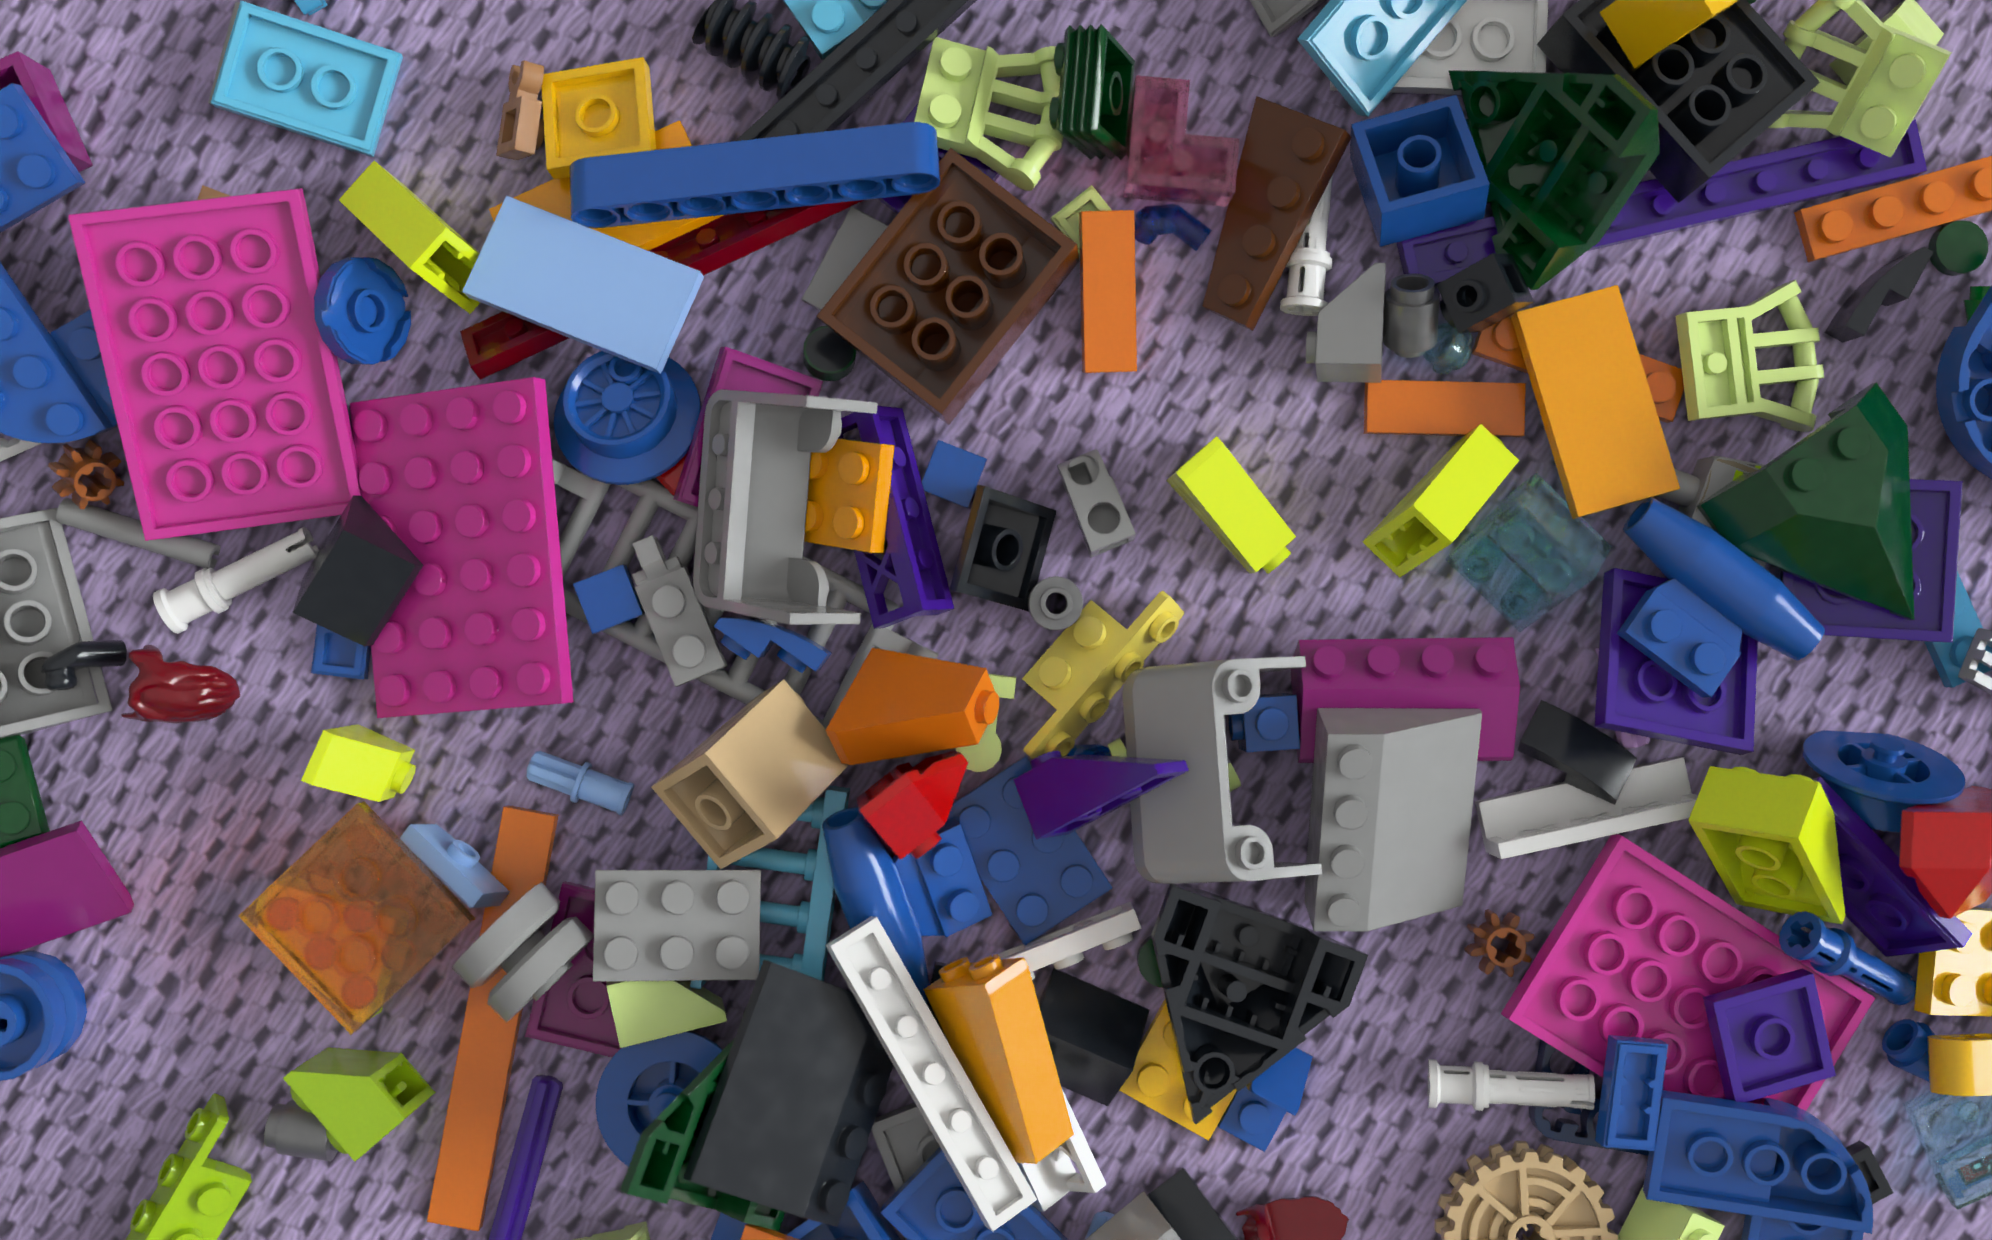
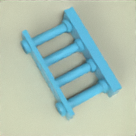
M829 786L826 789L825 797H818L796 819L797 821L811 822V828L820 829L817 850L808 849L806 854L760 848L730 864L804 875V880L813 881L810 902L801 901L800 906L760 901V922L797 927V933H803L806 936L803 954L794 953L793 958L760 954L759 971L763 961L767 960L824 981L828 949L825 945L830 940L836 892L833 886L822 824L832 814L848 808L850 788ZM708 855L706 870H723ZM707 980L691 981L690 988L701 989Z

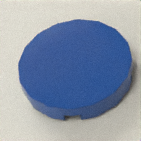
M347 257L331 264L319 280L314 296L315 321L319 333L332 353L350 364L374 365L379 362H386L394 358L406 343L411 327V310L405 311L403 297H408L404 283L392 267L377 258Z

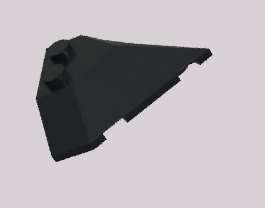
M1170 884L1151 937L1192 1120L1195 1125L1212 1113L1211 1107L1234 1089L1239 1092L1307 1039L1305 1034L1328 1016L1334 1018L1350 1006L1368 955L1300 924L1204 890Z

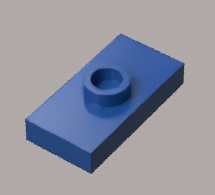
M1608 1035L1595 1141L1602 1147L1655 1151L1668 1044L1662 1040Z

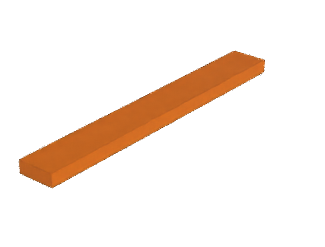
M509 805L503 807L491 874L510 892L499 906L484 908L480 936L533 887L541 882L546 886L558 814ZM503 969L482 986L470 987L428 1211L427 1222L473 1231H479L483 1227L523 1011L522 1008L506 1023L487 1004L490 991L507 974Z

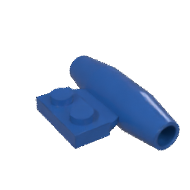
M1652 497L1643 501L1626 521L1623 531L1669 580L1644 593L1617 634L1700 697L1706 698L1714 695L1742 654L1739 652L1742 633L1793 660H1800L1807 656L1821 641L1825 628L1781 580L1712 528Z
M847 808L838 811L824 820L822 828L833 886L848 926L852 929L871 916L877 917L927 1004L929 1000L923 989L928 987L930 983L921 936L948 937L993 915L961 824L955 818L947 820L946 824L937 831L942 839L932 849L918 859H915L909 853L900 860L897 855L891 858L875 829L859 811V808Z

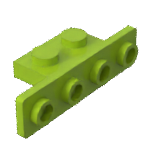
M213 1093L205 1108H198L192 1114L185 1130L184 1143L177 1154L171 1153L165 1159L158 1175V1186L149 1200L143 1199L137 1206L130 1224L131 1231L126 1240L218 1239L252 1182L251 1174L240 1167L207 1158L229 1120L225 1097Z

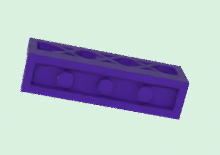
M877 405V414L853 412L842 417V430L839 439H844V433L858 427L860 438L863 442L895 445L885 534L888 547L882 560L874 556L873 553L854 550L873 628H886L915 616L940 615L955 609L903 408ZM889 579H891L899 586L904 606L888 612L884 591Z

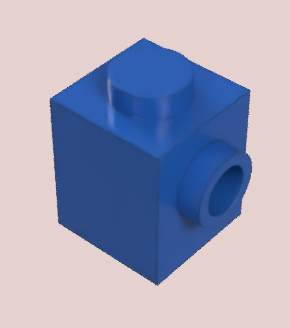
M1290 693L1259 695L1257 703L1251 710L1242 714L1228 715L1231 741L1238 740V748L1245 752L1300 749L1297 695Z

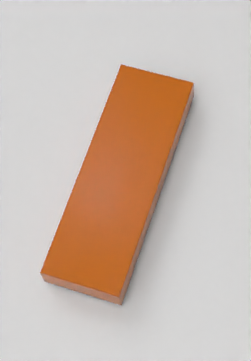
M1134 210L1079 212L1082 373L1137 371Z
M1381 380V383H1365L1364 434L1465 436L1482 424L1496 437L1525 436L1526 383Z

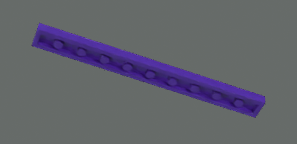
M1916 119L1910 124L1891 158L1840 136L1728 162L1680 203L1672 197L1657 179L1640 182L1602 239L1588 251L1920 175L1927 171ZM1486 217L1481 220L1397 242L1403 274L1429 276L1434 280L1435 286H1437V284L1481 259L1496 253L1491 237L1498 234L1494 217Z

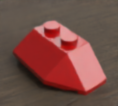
M953 750L926 757L913 767L909 762L897 765L857 797L859 811L900 860L909 853L915 859H918L942 839L937 831L946 824L968 761L962 753Z
M1971 786L1965 788L1961 795L1953 800L1937 804H1919L1902 810L1899 867L1907 877L1915 878L1919 892L1939 917L1951 919L1984 903L1992 894V789Z

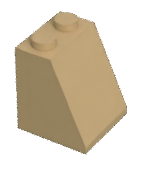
M783 679L755 697L661 777L651 788L716 865L722 869L777 840L848 765L841 763L825 731L826 729L808 709L802 697L793 691Z

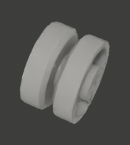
M542 882L528 891L498 918L452 966V969L471 988L482 986L501 969L507 973L490 991L487 1004L506 1023L532 999L537 1001L573 966L571 961L594 938V934L577 917L566 918L546 936L541 932L558 913L561 902Z

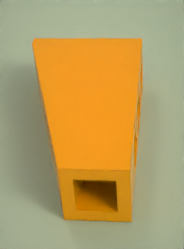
M998 954L987 956L977 962H970L967 957L957 959L939 970L941 978L923 990L950 1047L1016 1163L1037 1164L1072 1137L1074 1132L1029 967L1024 957L1000 959Z

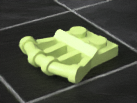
M1818 0L1796 21H1789L1783 32V35L1786 37L1784 43L1799 59L1802 57L1806 47L1810 46L1858 66L1848 86L1809 70L1820 82L1811 91L1839 102L1834 112L1788 110L1768 128H1822L1835 136L1840 135L1891 158L1952 52L1884 24L1862 0ZM1842 9L1873 41L1868 50H1865L1818 29Z
M936 37L931 46L914 122L927 123L936 129L938 148L944 150L952 148L959 154L977 158L1017 187L1031 191L1041 179L1039 171L1052 153L1062 148L1064 136L1058 130H1053L1049 118L1051 100L1053 97L1059 96L1061 76L1057 75L1054 65L1056 46L1044 47L1034 53L999 55L989 46H987L985 51ZM1041 74L1044 92L996 80V78ZM990 102L1041 115L1040 123L1033 125L988 112ZM983 134L1030 147V149L1023 158H1014L985 138Z
M1796 279L1772 289L1764 296L1744 307L1686 312L1675 316L1688 421L1751 414L1780 423L1782 427L1794 431L1809 432L1814 430L1816 415L1812 414L1819 379L1824 378L1823 364L1817 365L1815 343L1820 342L1819 328L1812 327L1797 296L1801 293ZM1777 306L1789 330L1753 334L1752 320ZM1792 346L1795 367L1758 371L1755 349ZM1796 383L1791 406L1761 398V385Z

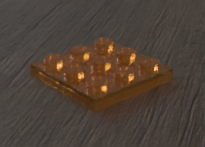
M365 801L359 802L351 808L238 915L351 1035L358 1031L476 919Z

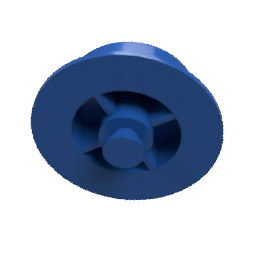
M600 351L578 365L558 398L554 412L556 440L569 463L583 475L593 480L614 485H630L645 482L667 472L686 455L690 448L701 411V400L691 376L679 363L668 357L662 373L659 374Z
M1824 730L1810 735L1805 740L1802 748V755L1807 764L1819 774V777L1871 829L1901 832L1902 810L1919 804H1937L1953 800L1961 795L1966 783L1961 769L1944 755L1917 742L1891 734Z
M687 1031L621 1048L612 1057L604 1069L598 1084L596 1116L603 1139L621 1162L629 1167L643 1130L723 1050L720 1046L705 1036Z

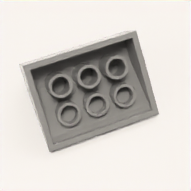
M58 508L0 518V739L13 735L21 736L113 711L101 667H88L76 670L77 685L69 690L50 691L46 688V674L41 673L42 665L47 658L76 642L94 641L63 526L56 519Z
M1317 708L1306 863H1321L1322 874L1305 876V906L1313 931L1367 932L1462 906L1482 720L1480 709Z

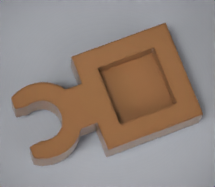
M525 60L521 61V66L512 65L509 75V102L503 104L496 156L521 160L535 155V150L540 148L544 139V120L540 118L542 101H538L537 98L543 82L544 66Z

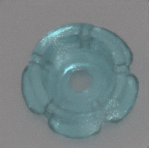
M1448 323L1438 325L1437 344L1423 354L1424 358L1429 361V364L1433 365V371L1438 374H1449L1452 370L1462 368L1469 361L1472 354V347L1470 345L1473 340L1472 334L1458 333L1457 329L1451 327Z

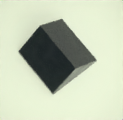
M977 485L950 590L1029 611L1028 597L1038 582L1056 510L987 486Z
M353 495L316 558L305 573L293 613L358 644L372 646L422 569L423 564L362 496Z
M1053 968L1038 1003L1060 1084L1064 1088L1108 1106L1133 1071L1150 1010Z

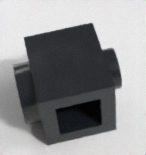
M1492 253L1437 284V288L1443 298L1439 302L1441 312L1447 323L1451 327L1456 328L1458 333L1480 332L1534 303L1512 254Z

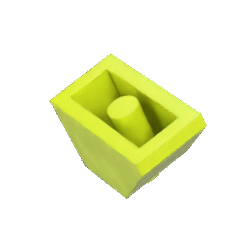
M359 724L323 730L301 781L313 786L381 802L394 798L396 792L403 794L410 785L416 771V765L410 763L415 749Z

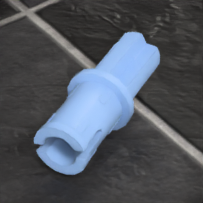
M536 751L527 767L526 777L528 780L571 795V802L577 803L581 799L617 812L621 816L626 811L635 786L634 783H628L592 770L591 763L585 762L581 766L543 751Z

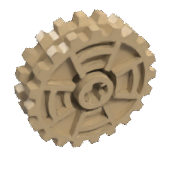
M1515 1141L1512 1150L1504 1151L1499 1143L1489 1146L1488 1157L1481 1159L1476 1154H1473L1467 1158L1466 1162L1469 1169L1464 1174L1454 1171L1448 1179L1454 1186L1451 1194H1440L1437 1204L1444 1209V1217L1434 1219V1230L1436 1233L1441 1234V1240H1519L1516 1234L1521 1227L1528 1231L1527 1224H1530L1534 1231L1529 1238L1522 1234L1524 1240H1618V1235L1613 1230L1607 1228V1223L1615 1219L1613 1210L1608 1204H1603L1601 1197L1604 1195V1192L1595 1181L1590 1179L1586 1174L1587 1172L1567 1155L1561 1157L1559 1154L1554 1153L1552 1147L1540 1144L1535 1151L1534 1149H1529L1526 1141Z

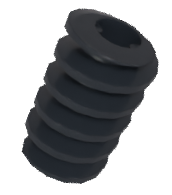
M715 0L700 18L693 33V43L700 45L705 42V49L710 55L719 56L723 54L725 65L730 68H736L741 65L743 77L749 80L759 77L761 89L772 91L777 88L776 96L778 100L783 98L806 76L811 61L810 57L806 54L810 38L803 36L792 46L789 44L792 26L785 24L774 34L771 32L774 14L767 12L756 22L753 18L757 3L753 0L748 1L740 10L735 8L738 0Z

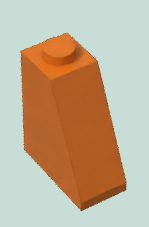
M871 648L825 731L841 763L847 765L977 745L987 725L992 724L997 717L999 696L994 690L986 668Z

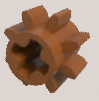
M91 439L88 440L85 448H72L67 443L64 444L63 449L65 453L60 457L59 461L48 464V467L61 478V480L54 483L52 489L60 497L72 494V502L80 509H85L89 501H102L106 505L110 504L108 496L114 491L115 486L119 487L125 484L112 470L118 467L122 461L112 452L101 455V446ZM94 468L96 470L94 475H90Z
M1487 909L1485 910L1486 922L1482 923L1479 927L1474 924L1467 925L1469 931L1475 935L1474 943L1467 945L1464 950L1470 956H1483L1479 962L1478 969L1489 975L1497 965L1504 974L1513 977V966L1521 961L1528 963L1532 961L1531 957L1526 954V942L1535 938L1534 934L1527 930H1515L1519 925L1520 917L1514 913H1507L1501 922L1496 913ZM1495 936L1504 938L1509 942L1504 951L1491 945Z

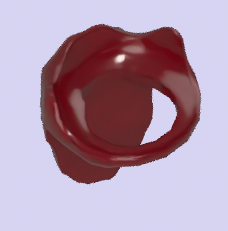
M145 645L143 649L132 650L128 654L129 659L140 671L129 686L128 705L135 712L123 713L121 716L145 722L183 723L206 721L225 713L228 708L232 707L235 700L240 697V691L237 681L230 674L216 667L194 665L184 661L165 662L160 650L156 646Z
M1316 1196L1281 1198L1266 1204H1256L1236 1212V1216L1245 1215L1248 1217L1242 1226L1245 1240H1341L1346 1233L1349 1221L1348 1217L1342 1214L1340 1208L1335 1207L1334 1203Z

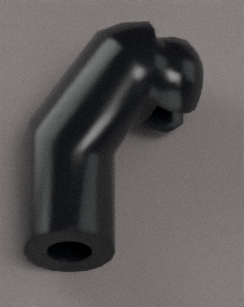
M122 640L76 642L45 660L41 669V673L46 674L45 686L50 691L69 690L78 683L75 675L76 670L88 667L123 666L127 658V649Z

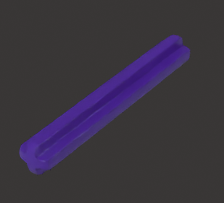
M536 1075L532 1079L489 1240L522 1239L563 1090V1083L556 1077Z

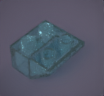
M1535 473L1506 496L1445 560L1521 632L1592 581L1598 574L1612 546L1582 517L1572 519L1567 502L1541 476Z

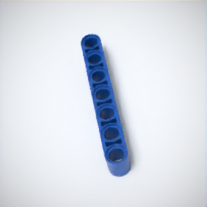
M905 122L582 158L572 162L570 165L571 219L573 222L589 228H606L926 193L940 185L937 131L927 123Z

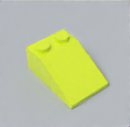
M1710 766L1688 821L1734 902L1737 905L1789 915L1806 911L1817 915L1822 921L1842 925L1845 918V906L1835 817L1820 782L1798 774H1790L1784 777L1758 773L1747 767L1728 769Z

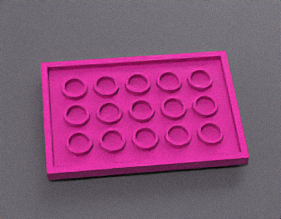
M303 188L68 215L145 541L338 516L343 513L353 495L362 496L356 448L337 356L332 353L322 340L315 321L314 296L321 276Z
M530 377L350 403L352 433L357 454L362 497L423 564L422 569L371 646L377 718L574 702L545 379Z
M1614 834L1609 837L1501 1014L1601 1077L1604 1074L1608 1035L1660 1039L1668 1044L1662 1090L1725 1099L1703 997L1798 969H1805L1814 973L1833 1065H1835L1874 1002L1875 997L1841 975H1824L1816 971L1811 966L1809 960H1797L1788 956L1781 949L1777 934L1627 838ZM1826 1079L1766 1096V1098L1780 1100L1806 1111ZM1765 1097L1749 1101V1103L1764 1105Z

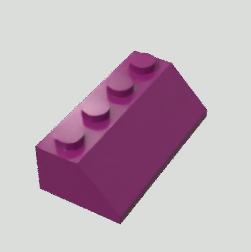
M1513 637L1315 639L1298 641L1293 657L1305 656L1306 667L1291 669L1292 694L1297 695L1300 749H1297L1298 763L1314 762L1317 708L1480 709L1482 720L1477 761H1511L1513 759L1520 694Z

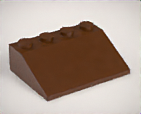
M952 148L948 150L939 162L940 185L930 192L912 195L817 315L818 319L948 425L1080 261L1077 244Z

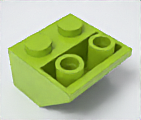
M327 1047L283 1078L291 1087L290 1093L296 1104L303 1110L312 1112L326 1128V1136L333 1147L341 1153L348 1154L354 1162L436 1093L402 1053Z

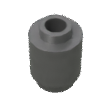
M1403 274L1392 279L1391 288L1385 293L1383 342L1387 348L1393 350L1398 356L1405 358L1419 357L1437 344L1440 294L1434 288V280L1429 276L1422 274Z
M1049 577L1038 582L1028 597V610L1032 619L1041 627L1050 630H1063L1070 627L1078 620L1083 608V598L1079 588L1072 581L1064 577ZM1052 593H1060L1066 599V608L1059 614L1051 613L1046 607V599Z
M290 1100L286 1105L275 1104L265 1126L264 1143L266 1147L276 1148V1152L281 1155L332 1161L338 1150L329 1142L326 1136V1128L312 1112L303 1110L294 1100Z

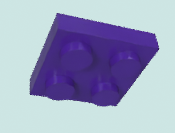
M1798 969L1703 997L1725 1099L1734 1100L1735 1102H1749L1836 1076L1814 973L1805 969Z

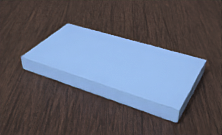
M506 195L462 292L468 298L661 374L704 276L696 269Z

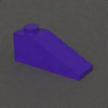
M1052 751L1031 760L1030 765L1032 769L1013 780L1035 838L1042 839L1068 835L1184 774L1189 769L1185 760L1101 755L1062 757L1060 751Z

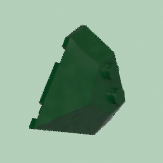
M1450 70L1449 75L1453 90H1461L1468 117L1466 121L1490 183L1487 204L1490 203L1498 232V234L1491 236L1495 252L1498 254H1512L1527 287L1530 290L1539 289L1602 239L1659 155L1658 109L1617 74Z
M1877 382L1870 384L1830 412L1828 415L1831 419L1765 466L1755 472L1740 475L1697 505L1712 529L1749 557L1779 567L1778 570L1858 601H1867L1890 610V613L1907 620H1914L1908 426Z
M733 1039L667 1108L643 1130L620 1192L668 1204L669 1199L706 1207L743 1223L779 1231L786 1212L683 1179L734 1042Z

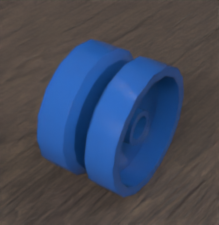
M26 951L0 957V1081L15 1079L66 1053L82 1033L87 1014L84 988L74 971L55 956L37 951Z

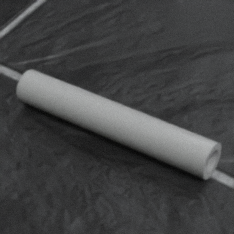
M65 498L60 503L56 513L58 523L206 569L215 568L217 560L213 559L212 555L219 556L221 549L220 545L188 535L145 541L140 520L89 504L85 509H80L70 498Z

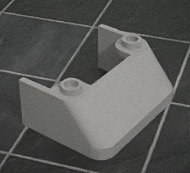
M718 390L712 394L707 403L704 418L693 571L694 592L698 601L703 606L789 625L860 624L861 613L826 606L829 593L828 578L818 562L803 559L811 452L825 453L833 448L842 430L841 411L877 414V402L736 390Z
M1305 656L1228 659L1152 666L1137 669L1128 676L1123 686L1127 757L1185 760L1189 769L1184 774L1130 802L1134 862L1138 872L1144 879L1159 884L1257 881L1322 874L1321 863L1274 862L1272 843L1262 829L1253 825L1232 826L1224 715L1242 714L1255 706L1260 695L1259 673L1306 667Z

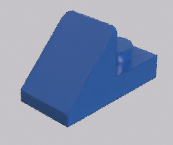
M1294 1048L1243 1089L1235 1093L1218 1124V1128L1265 1152L1286 1112L1296 1116L1313 1057L1298 1048Z

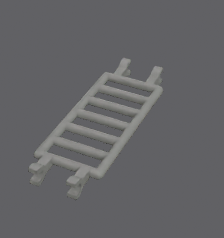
M552 458L554 484L580 496L559 538L562 575L564 578L611 484L593 480ZM652 479L636 484L618 485L640 498L602 572L622 564L627 565L628 568L635 554L632 543L643 539L658 507L687 520L668 557L670 559L678 556L682 566L687 568L695 553L698 507L673 500L674 496L662 484ZM822 566L829 581L827 607L843 610L848 602L870 613L863 586ZM564 589L566 613L588 624L578 596ZM885 598L888 612L899 608L895 602ZM703 606L714 631V625L721 618L724 610ZM646 614L638 617L635 624L627 621L602 631L665 663ZM757 617L755 619L758 621H763L774 625L777 624V622L771 620L761 619ZM812 624L806 637L824 647L836 624ZM871 624L823 720L816 717L825 729L827 728L871 648L937 659L939 654L892 631L894 625L874 629L873 624ZM752 653L747 660L737 655L729 672L719 669L697 678V680L746 705L765 691L748 682L759 660ZM790 667L784 680L793 691L800 695L812 669L807 667L801 673Z

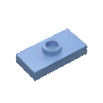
M410 824L399 838L401 843L470 909L499 906L510 892L478 862L480 855L473 847L461 840H455L437 824Z

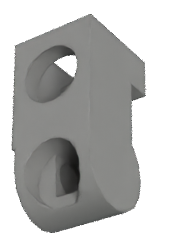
M1097 449L1057 465L1090 558L1135 539V530L1112 476H1109Z

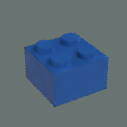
M1457 94L1351 124L1350 159L1379 247L1484 219L1490 183Z

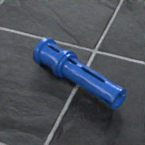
M1806 911L1790 916L1783 924L1779 943L1781 949L1788 956L1797 960H1809L1811 966L1824 975H1842L1897 1006L1905 1005L1915 997L1916 981L1910 980L1913 978L1910 974L1902 972L1883 962L1878 957L1856 947L1853 937L1846 931L1835 927L1827 928L1817 915ZM1806 927L1812 931L1810 933H1807L1801 928Z

